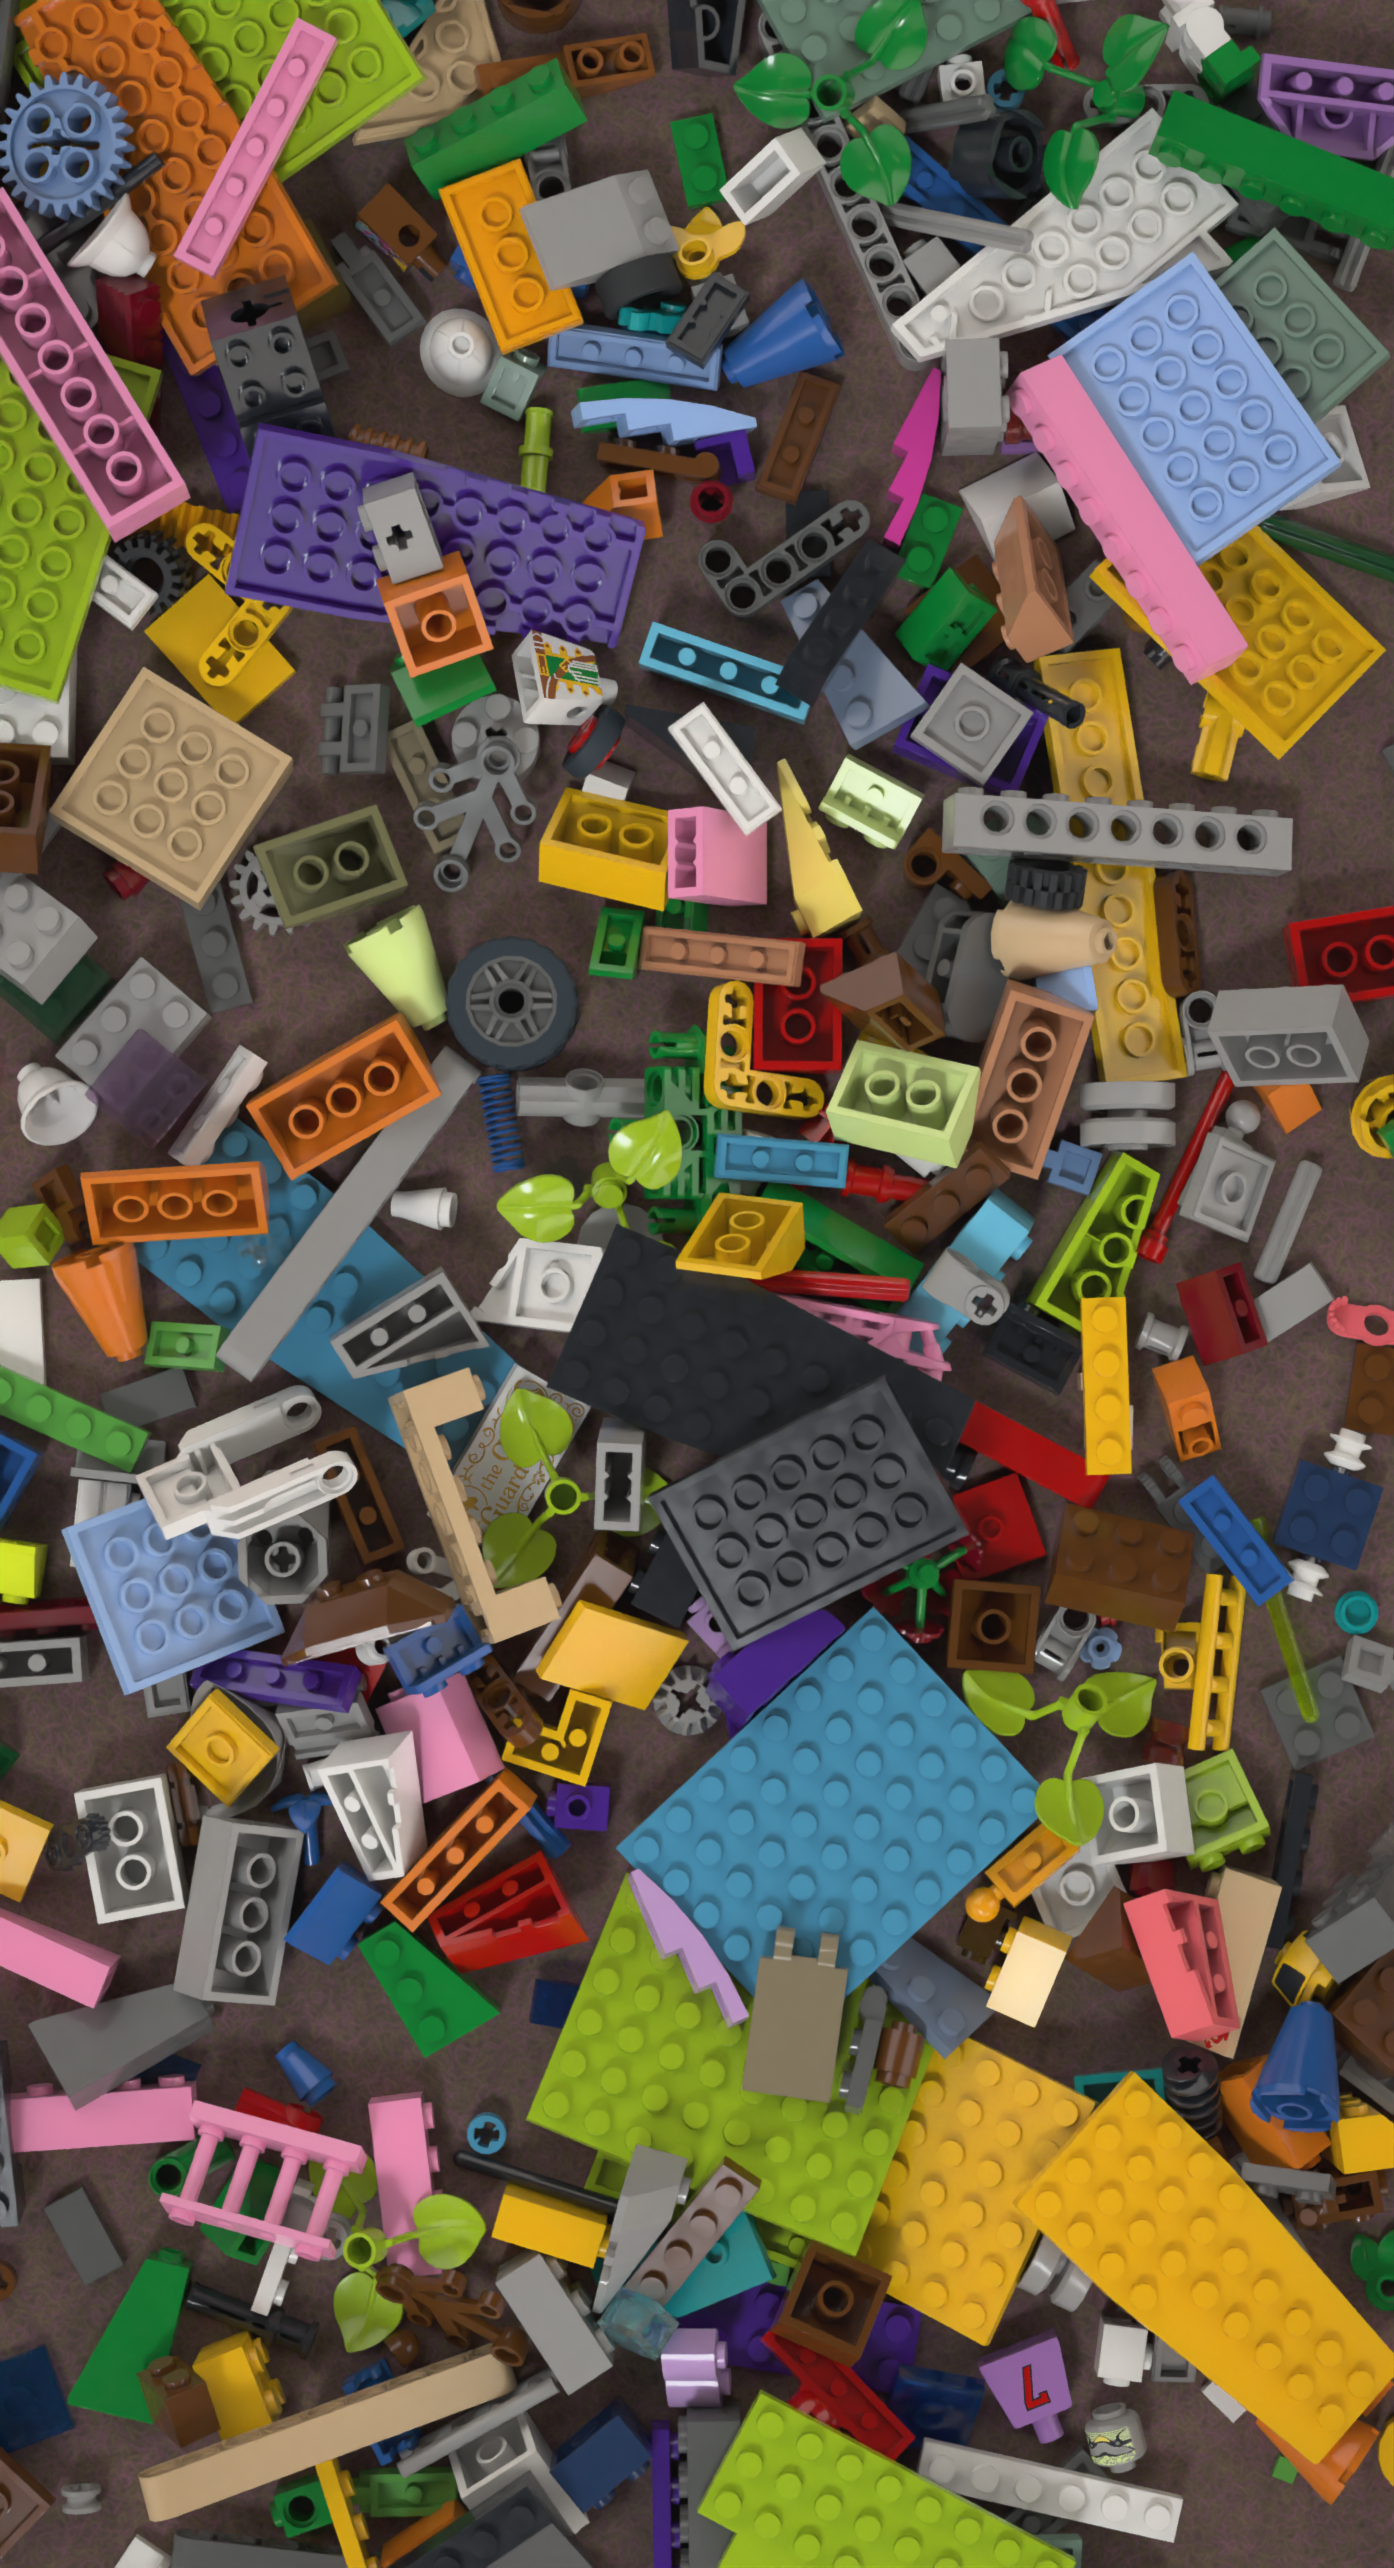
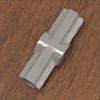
M585 1068L569 1071L566 1074V1078L518 1077L516 1083L517 1116L563 1117L568 1123L582 1127L596 1124L600 1117L644 1118V1079L603 1078L597 1071Z

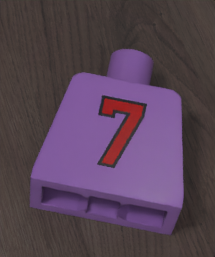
M1054 2328L976 2358L982 2376L1014 2428H1020L1032 2423L1041 2444L1054 2441L1064 2435L1057 2413L1070 2408L1072 2401L1060 2343Z

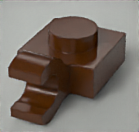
M68 1164L51 1170L31 1183L40 1204L45 1203L59 1220L63 1236L70 1246L84 1238L83 1234L86 1239L91 1238L87 1213L80 1209L85 1204L84 1196Z

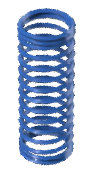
M509 1073L488 1075L476 1080L478 1081V1086L484 1087L479 1090L480 1094L485 1095L480 1098V1101L488 1102L481 1106L482 1109L488 1110L483 1113V1116L491 1117L486 1119L484 1123L492 1125L487 1127L485 1131L492 1133L486 1137L488 1140H495L488 1144L490 1148H496L489 1152V1154L496 1156L490 1161L492 1163H499L492 1166V1172L494 1173L526 1167L525 1158L523 1157L511 1160H498L524 1152L523 1150L506 1153L498 1152L521 1146V1142L507 1145L497 1144L518 1139L521 1137L520 1135L494 1137L518 1131L519 1127L503 1130L494 1129L517 1123L518 1120L490 1122L517 1114L516 1112L499 1115L490 1114L514 1108L516 1106L514 1104L500 1107L490 1106L513 1100V1096L501 1099H486L513 1091L512 1089L496 1092L486 1091L510 1085L512 1082L509 1081L511 1079Z

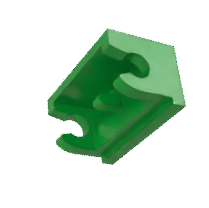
M949 567L896 631L895 635L913 660L925 667L930 664L947 671L996 613L997 608L991 604L984 593L973 582L968 585L957 571Z

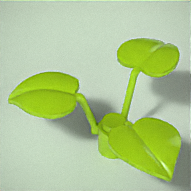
M664 1110L652 1117L632 1122L620 1129L613 1136L609 1144L610 1162L602 1163L593 1170L591 1184L583 1187V1193L577 1200L573 1201L574 1187L570 1180L559 1175L545 1174L527 1179L509 1189L497 1201L498 1211L522 1236L535 1242L548 1243L561 1239L572 1230L574 1226L572 1210L580 1209L589 1197H593L599 1206L607 1209L615 1208L620 1225L630 1229L623 1204L627 1197L626 1184L631 1185L637 1180L645 1188L659 1189L671 1182L679 1171L682 1160V1143L672 1114L669 1110ZM656 1240V1241H659V1242H661V1243H663V1244H666V1245H668V1246H671V1247L675 1248V1247H674L672 1244H670V1243H667V1242H664V1241H661V1240Z
M524 1388L516 1389L504 1407L500 1422V1440L507 1457L519 1467L528 1468L542 1460L551 1479L545 1489V1500L549 1507L533 1524L524 1514L510 1512L498 1516L488 1525L483 1537L482 1552L484 1561L488 1559L495 1570L498 1583L493 1586L494 1588H508L524 1581L535 1579L543 1574L554 1560L557 1544L550 1533L539 1528L555 1513L561 1515L570 1514L579 1507L581 1501L595 1500V1491L581 1492L573 1480L559 1477L549 1456L559 1455L564 1452L571 1441L573 1429L568 1413L554 1400ZM645 1467L644 1507L639 1531L613 1530L615 1533L628 1537L639 1536L653 1530L661 1523L648 1497L650 1493L668 1485L663 1478Z
M966 1669L962 1677L963 1694L966 1704L990 1732L1002 1736H1015L1022 1731L1025 1718L1036 1720L1057 1710L1062 1711L1064 1724L1070 1730L1078 1732L1063 1774L1064 1780L1049 1778L1041 1783L1035 1792L1034 1808L1039 1820L1055 1835L1075 1846L1088 1844L1101 1827L1104 1817V1802L1099 1789L1090 1780L1077 1779L1072 1781L1073 1770L1085 1738L1096 1721H1098L1100 1727L1105 1732L1113 1736L1126 1738L1140 1733L1150 1717L1152 1698L1157 1680L1145 1675L1128 1672L1099 1673L1088 1678L1084 1684L1079 1685L1069 1699L1061 1696L1056 1702L1031 1711L1030 1709L1035 1703V1694L1028 1680L1021 1674Z
M367 2154V2161L362 2175L349 2171L348 2176H343L332 2211L342 2214L348 2220L358 2210L355 2225L350 2228L352 2234L343 2244V2256L350 2266L357 2268L360 2272L352 2273L342 2279L336 2287L333 2299L335 2317L343 2335L345 2349L349 2353L365 2350L380 2343L397 2328L403 2317L404 2306L384 2299L375 2289L377 2284L375 2276L378 2270L372 2265L385 2258L389 2247L419 2238L418 2248L420 2255L428 2264L438 2269H452L465 2263L474 2254L487 2231L486 2222L481 2213L468 2201L450 2194L431 2195L415 2206L413 2220L418 2230L387 2238L378 2228L369 2227L364 2229L363 2224L367 2214L364 2202L373 2199L378 2191L376 2166ZM309 2160L310 2182L315 2184L313 2194L315 2197H318L326 2170L323 2169L324 2164Z

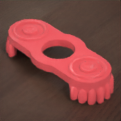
M1343 1296L1342 1299L1337 1297L1336 1300L1331 1302L1327 1310L1326 1320L1328 1327L1333 1333L1341 1337L1363 1340L1365 1343L1373 1346L1394 1345V1311H1390L1381 1305L1360 1306L1348 1304L1347 1296ZM1371 1315L1382 1317L1388 1325V1331L1383 1335L1371 1334L1365 1327V1318Z

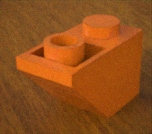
M653 469L610 475L582 502V504L642 520L646 529L644 540L663 537L660 506Z
M1192 1355L1153 1368L1152 1373L1157 1395L1179 1461L1183 1462L1222 1449L1210 1392L1194 1356Z

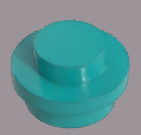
M1350 1591L1343 1594L1337 1600L1334 1607V1618L1343 1631L1360 1635L1370 1631L1376 1624L1378 1607L1375 1600L1367 1593Z

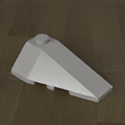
M636 2144L618 2201L592 2312L598 2314L603 2312L671 2221L676 2203L685 2205L692 2180L691 2178L684 2177L687 2158Z

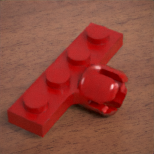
M770 2328L759 2339L796 2378L799 2384L795 2394L786 2402L789 2405L834 2429L841 2428L845 2430L853 2439L892 2460H895L916 2438L851 2368L769 2331Z

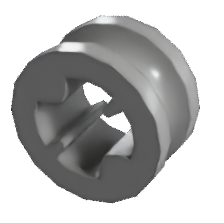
M79 2483L62 2487L61 2495L67 2499L66 2503L62 2505V2512L77 2515L101 2510L102 2502L97 2500V2494L101 2492V2485L97 2483Z

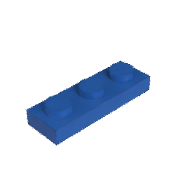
M1214 1474L1178 1500V1503L1258 1607L1294 1581V1577Z

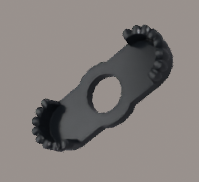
M90 1813L85 1818L78 1819L73 1823L61 1824L58 1831L49 1837L44 1848V1855L48 1866L53 1871L73 1870L72 1866L81 1865L89 1854L95 1851H105L106 1847L109 1846L108 1841L111 1839L109 1835L111 1830L108 1828V1822L104 1821L105 1817L100 1816L99 1813ZM68 1833L75 1842L74 1856L70 1853L67 1846Z

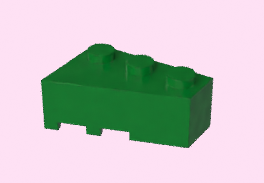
M397 1918L365 1935L357 1944L424 2058L501 2013L503 2006L493 1997H490L465 1973L460 1974L456 1967L416 1930L412 1933Z

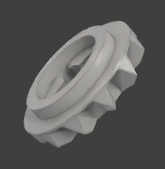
M692 1665L676 1667L670 1670L653 1697L654 1709L658 1719L668 1730L685 1736L705 1732L718 1720L722 1710L705 1693L711 1681L707 1677L709 1672L705 1669ZM697 1684L700 1685L697 1690L696 1701L705 1711L701 1712L698 1709L689 1708L680 1717L676 1716L681 1702L676 1698V1694L671 1692L672 1689L687 1694Z

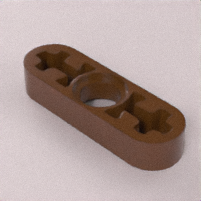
M1177 870L1158 875L1153 884L1161 980L1166 993L1172 998L1188 996L1199 991L1201 986L1193 888L1187 874Z
M487 1654L482 1657L485 1661L483 1666L464 1676L473 1696L499 1733L514 1747H527L540 1736L543 1729V1720L517 1683L512 1680V1676L494 1656ZM486 1674L493 1680L488 1685L485 1684L483 1678ZM510 1692L508 1701L503 1706L495 1708L499 1698ZM517 1716L521 1717V1722L523 1723L520 1727L513 1721Z

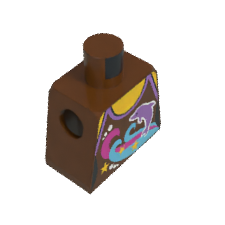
M389 183L357 214L354 227L404 274L414 265L432 283L449 265L432 247L438 236L437 233ZM402 234L411 235L415 239L416 245L406 247L401 244L398 236Z

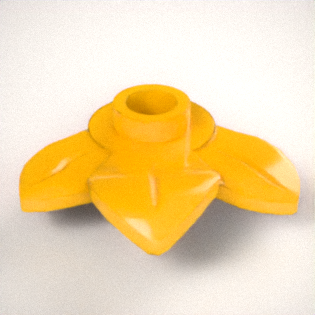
M704 207L685 229L671 226L680 249L671 257L676 261L677 268L682 276L692 280L703 279L717 269L721 260L732 256L741 248L746 236V226H744L742 221L722 226L717 215L709 207Z

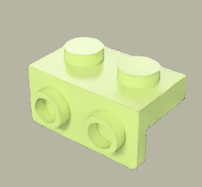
M848 753L818 809L826 813L825 817L831 823L842 828L850 826L863 833L864 839L870 844L882 849L887 847L896 849L925 794Z

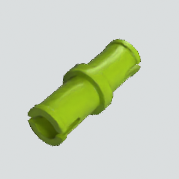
M530 407L525 410L524 445L519 447V458L522 459L520 486L546 493L548 462L553 460V449L549 447L553 412L547 408Z

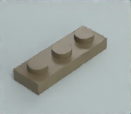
M412 720L388 732L386 754L414 812L417 805L422 801L429 800L439 803L455 796L452 789L445 793H439L434 791L429 785L430 771L439 761L422 726L417 728ZM443 772L435 774L438 782H448ZM423 810L420 812L421 818L426 821H431L435 818L431 811ZM463 813L439 822L432 830H423L435 856L453 847L465 817Z

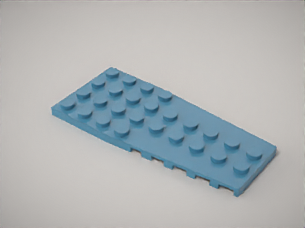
M238 1118L229 1127L223 1129L215 1141L213 1154L208 1161L200 1165L259 1161L265 1165L270 1196L269 1234L134 1242L136 1244L138 1262L219 1326L231 1329V1332L334 1195L332 1191L307 1172L291 1181L269 1143ZM368 1226L270 1360L404 1448L405 1445L387 1398L406 1389L469 1367L471 1375H478L482 1382L486 1396L485 1400L481 1401L484 1409L435 1428L437 1435L443 1434L449 1444L452 1458L447 1460L450 1470H452L514 1363L519 1364L485 1334L490 1345L488 1347L475 1348L450 1354L447 1357L409 1364L406 1367L353 1379L331 1345L330 1335L424 1277L378 1235L376 1231Z

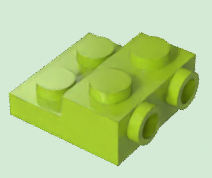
M1233 1749L1184 1770L1195 1854L1184 1856L1190 1870L1200 1867L1202 1872H1208L1226 1862L1224 1855L1240 1849L1243 1855L1250 1854L1265 1846L1264 1838L1271 1835L1270 1826Z

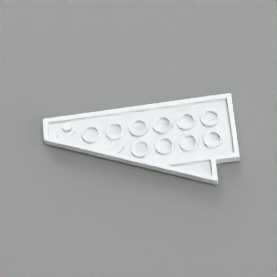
M1151 108L1099 152L1095 174L1081 197L1078 210L1066 207L1050 192L1011 225L1033 232L1034 239L1030 252L1023 254L986 246L893 323L890 331L920 363L942 356L946 339H1001L1122 303L1191 252L1196 254L1210 276L1223 273L1232 266L1234 261L1210 236L1209 232L1236 211L1239 204L1220 183H1208L1194 172L1181 167L1173 168L1166 166L1158 158L1148 154L1162 120L1158 113Z

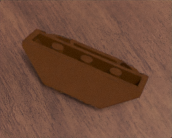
M381 1569L370 1570L359 1575L356 1578L357 1581L343 1585L340 1580L325 1583L316 1589V1593L306 1606L281 1657L283 1667L319 1656L445 1623L456 1607L455 1601L445 1593L398 1569L382 1573Z

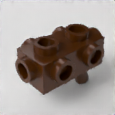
M1316 2164L1306 2171L1331 2174L1337 2182L1335 2200L1322 2199L1321 2205H1310L1295 2201V2195L1279 2193L1284 2216L1292 2215L1297 2229L1304 2228L1308 2231H1319L1328 2228L1332 2222L1342 2220L1364 2222L1370 2220L1373 2214L1383 2213L1382 2197L1388 2196V2186L1383 2169L1344 2174L1335 2166L1320 2169V2165ZM1360 2183L1355 2190L1345 2188V2185Z

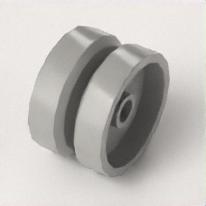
M1116 1081L1080 1084V1108L1086 1112L1107 1113V1118L1087 1119L1080 1124V1146L1086 1148H1108V1151H1147L1148 1148L1176 1146V1123L1167 1118L1148 1117V1113L1165 1112L1175 1107V1083Z
M1041 2232L1016 2287L1036 2296L1045 2290L1050 2283L1049 2295L1051 2303L1073 2312L1083 2301L1092 2281Z

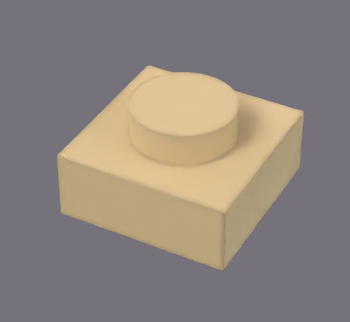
M877 95L852 113L867 128L869 133L883 124L892 125L900 130L902 134L905 133L906 121ZM845 119V131L854 139L862 138L861 134Z

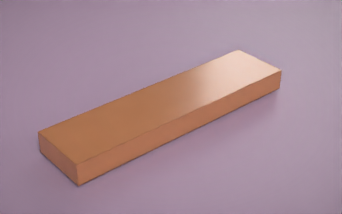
M643 926L637 969L800 987L806 943Z

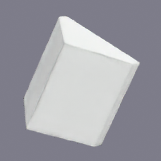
M606 761L598 770L592 771L586 777L582 791L626 801L636 772Z

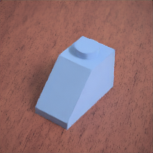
M1084 966L1040 976L1032 981L1033 987L1049 991L1091 1013H1095L1098 1010L1092 966Z

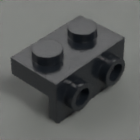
M1020 1302L1017 1306L1010 1303L998 1321L981 1355L1057 1396L1060 1395L1079 1357L1082 1355L1081 1334L1068 1325L1058 1323L1057 1326H1054L1041 1319L1043 1313L1029 1304Z

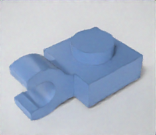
M1060 1140L1056 1151L1048 1149L1043 1163V1168L1050 1169L1046 1182L1088 1196L1103 1154Z

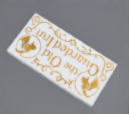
M514 1363L451 1471L452 1476H459L463 1483L467 1501L462 1503L468 1519L474 1518L477 1522L482 1536V1543L488 1525L498 1516L510 1512L522 1513L528 1516L550 1478L542 1460L528 1468L519 1467L507 1457L502 1448L500 1440L501 1416L512 1393L518 1388H524L560 1404L566 1410L572 1422L573 1433L571 1441L591 1408L585 1403L547 1388V1381ZM565 1451L559 1455L549 1456L554 1468L558 1465Z

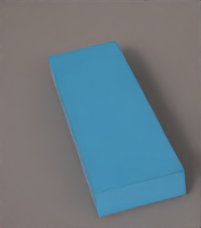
M717 1133L713 1177L845 1189L849 1145Z

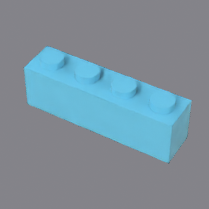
M652 622L639 660L640 669L805 725L811 706L775 685L784 666Z

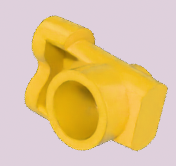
M1177 1623L1174 1633L1155 1629V1643H1161L1162 1656L1159 1660V1670L1163 1676L1164 1689L1194 1690L1201 1623ZM1180 1660H1187L1189 1663V1669L1184 1676H1179L1175 1671V1665Z

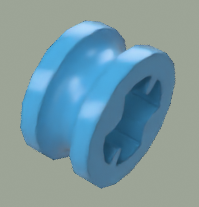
M1004 69L995 72L988 80L986 94L994 98L993 105L997 110L1017 109L1023 102L1025 91L1017 90L1018 93H1012L1009 101L1000 100L1001 93L995 95L994 89H999L1001 82L1007 81Z
M483 2112L476 2115L471 2120L467 2130V2139L470 2146L481 2154L497 2152L503 2146L507 2136V2127L504 2120L492 2112ZM485 2122L495 2124L493 2131L499 2130L500 2132L499 2138H491L489 2144L479 2142L481 2135L475 2136V2128H483Z

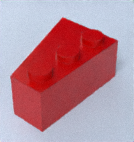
M542 1851L537 1852L437 1909L427 1917L440 1948L460 1974L590 1940L561 1878Z

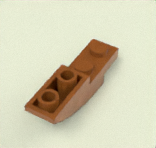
M646 33L565 45L560 52L476 65L474 69L480 98L491 93L495 88L514 81L527 74L534 67L543 65L556 57L578 91L581 99L635 85L654 78L656 75Z

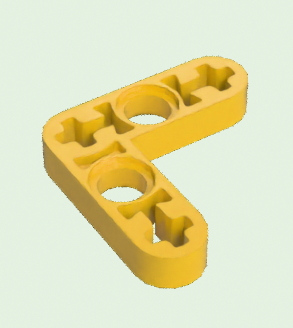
M210 523L197 524L189 530L186 536L185 545L187 552L194 560L226 585L232 552L223 558L219 569L216 570L213 564L217 563L219 559L206 550L201 555L198 554L197 551L200 545L196 539L200 534L208 537L211 533H214L216 536L213 539V543L224 553L229 545L233 547L234 541L218 527ZM241 597L245 602L199 660L198 669L204 681L220 688L233 684L288 617L293 607L284 605L281 609L273 606L268 611L265 609L267 602ZM244 621L255 623L259 631L256 642L249 646H242L235 639V629L237 625ZM227 639L234 649L244 653L245 656L239 662L238 658L232 655L226 663V667L230 671L226 677L218 674L213 679L210 676L213 668L209 665V662L213 657L221 660L229 652L221 647Z
M729 981L714 987L710 993L708 1003L704 1094L708 1102L719 1109L791 1120H803L816 1116L819 1110L823 1108L824 1093L815 1081L750 1070L754 1007L753 994L750 988L740 981ZM730 994L731 999L737 1000L736 1008L732 1009V1004L726 1003V995ZM729 1019V1022L736 1021L737 1024L724 1025L723 1020ZM724 1033L731 1034L736 1040L737 1049L732 1057L726 1055L721 1048V1037ZM725 1081L728 1086H743L742 1092L727 1095V1091L720 1088V1083ZM760 1082L766 1083L772 1091V1100L767 1106L763 1105L757 1098L756 1090ZM801 1093L802 1097L807 1098L808 1104L803 1106V1103L800 1101H785L786 1096Z

